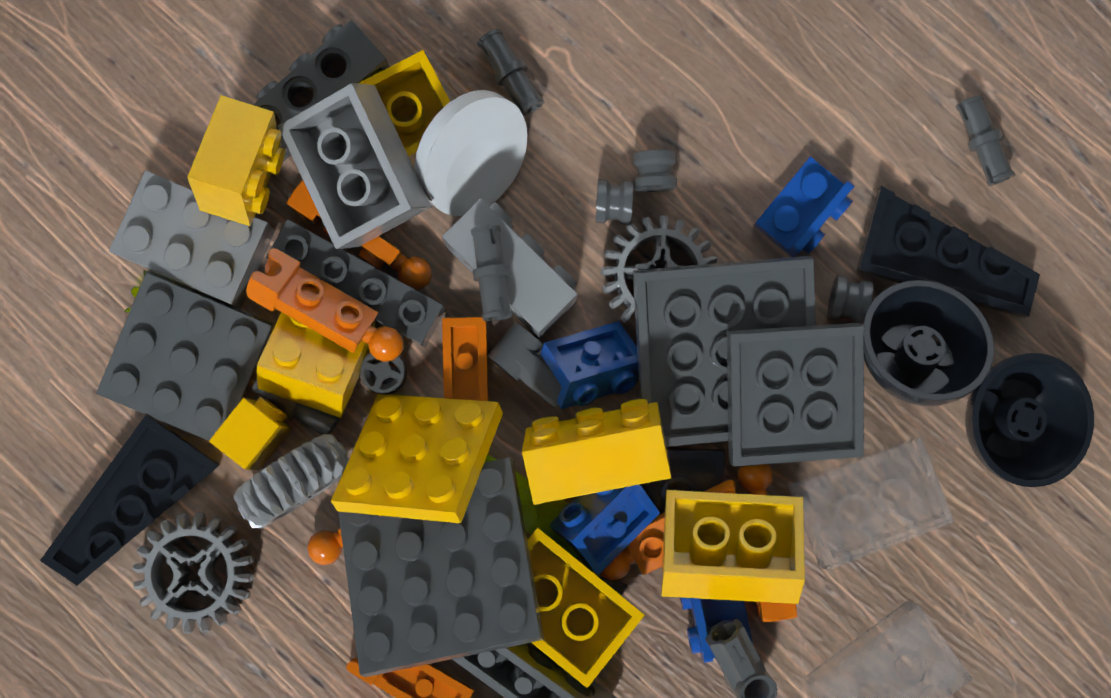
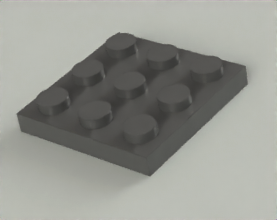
M149 270L144 276L96 394L201 438L210 440L240 403L274 323Z
M860 323L727 331L729 462L732 466L864 457L863 325Z

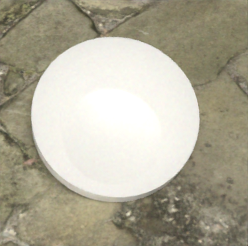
M477 90L463 94L452 100L438 112L425 130L415 158V174L433 206L448 215L463 216L480 198L489 206L508 189L522 165L527 147V126L522 112L508 99L487 90Z

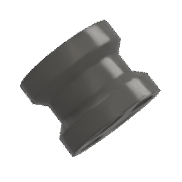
M647 150L634 153L633 164L638 168V176L634 179V190L662 192L677 189V178L672 172V166L676 163V152L670 150Z
M598 179L595 222L605 223L609 219H615L621 224H630L633 204V181H623L620 185L610 184L607 180Z
M837 275L830 293L828 318L837 320L843 316L851 318L854 323L863 325L864 318L872 301L873 283L864 280L858 284L849 282L847 277Z
M368 354L363 360L360 371L365 385L379 394L397 392L407 380L408 372L406 364L400 356L391 362H383L375 359L371 354Z

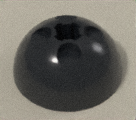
M921 280L906 281L893 285L875 298L864 318L863 350L866 366L875 381L886 392L901 401L919 406H941L958 401L973 392L983 382L991 369L994 358V342L985 317L967 297L948 286Z
M1026 353L1006 358L992 366L983 382L969 395L965 410L967 438L979 461L991 473L1002 480L1024 487H1042L1056 483L1069 475L1080 464L1088 451L1094 431V409L1091 396L1078 373L1056 357L1042 353Z

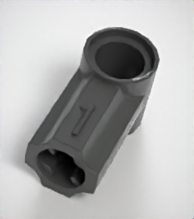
M515 322L487 356L515 380H522L534 393L555 408L558 405L557 399L562 386L541 356L543 344Z
M738 619L733 621L722 620L712 626L705 640L724 674L726 684L737 698H776L778 691L776 682L766 671L742 623Z

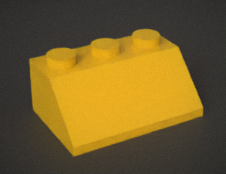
M666 490L661 596L799 604L805 582L803 497Z

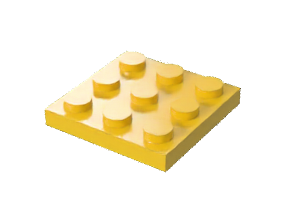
M378 394L331 499L334 507L339 512L461 523L503 415L499 403Z

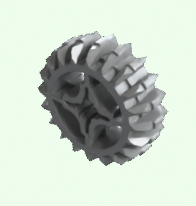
M666 215L660 216L658 229H653L651 219L644 217L642 219L644 232L640 233L636 226L630 223L626 226V231L631 240L627 241L620 235H616L613 238L614 244L621 252L606 250L604 257L608 261L616 263V265L602 267V276L614 277V281L604 284L602 289L604 293L617 291L619 295L610 301L609 306L611 309L618 308L623 303L626 305L627 309L620 317L623 322H627L632 314L635 313V299L625 283V279L633 280V270L655 269L660 261V254H662V265L664 268L679 267L670 258L669 243L680 247L689 256L693 265L718 263L716 256L707 258L702 256L712 246L709 240L702 242L698 246L693 242L700 233L697 227L693 228L688 236H685L681 233L685 226L683 219H678L674 230L667 229L668 217ZM655 241L652 261L647 264L625 266L628 256L637 247Z
M323 434L293 449L290 453L266 466V468L253 475L251 479L238 487L233 497L239 506L237 509L244 520H248L252 528H264L307 503L341 479L349 461L346 449L331 434Z
M203 512L195 513L192 525L186 513L178 514L176 519L177 528L170 520L160 522L164 536L156 531L148 532L146 537L154 546L153 548L148 546L138 547L137 553L146 558L147 561L146 563L134 564L132 569L136 573H144L145 579L134 582L133 587L135 590L147 588L149 595L142 597L139 603L142 607L153 602L157 605L150 615L153 620H157L167 613L168 617L165 622L167 629H174L180 619H182L183 633L189 634L193 632L196 621L199 629L204 633L211 630V617L219 626L228 622L224 609L234 615L241 611V607L234 600V597L244 600L250 597L251 592L241 587L240 583L255 580V574L242 572V566L253 563L254 557L245 556L240 558L238 551L244 549L248 542L246 539L236 541L234 544L230 541L237 532V528L234 525L227 527L220 533L221 517H213L206 527V516ZM185 536H199L211 542L206 549H202L196 556L189 554L184 549L179 550L173 545ZM220 553L225 558L228 570L225 589L220 587L222 583L214 573V565L219 559ZM164 557L167 558L166 563L172 568L174 574L173 581L167 588L168 592L163 585L161 576ZM203 561L197 573L202 583L197 579L185 584L191 572L187 565L191 566ZM191 590H196L203 596L209 595L216 601L208 608L202 609L188 608L177 603L182 596L187 595Z

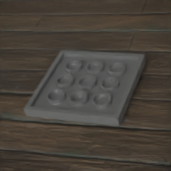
M800 256L633 270L640 399H646L648 404L658 403L666 447L728 441L727 331L815 326L814 258Z
M510 457L484 463L461 523L338 511L359 673L361 676L369 677L544 640L515 465Z

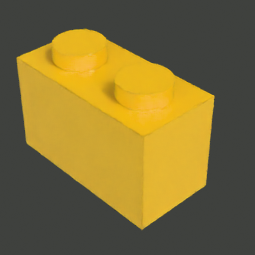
M260 397L255 401L243 398L209 442L244 470H260L293 428L284 422L287 415L283 410L268 399L265 401Z

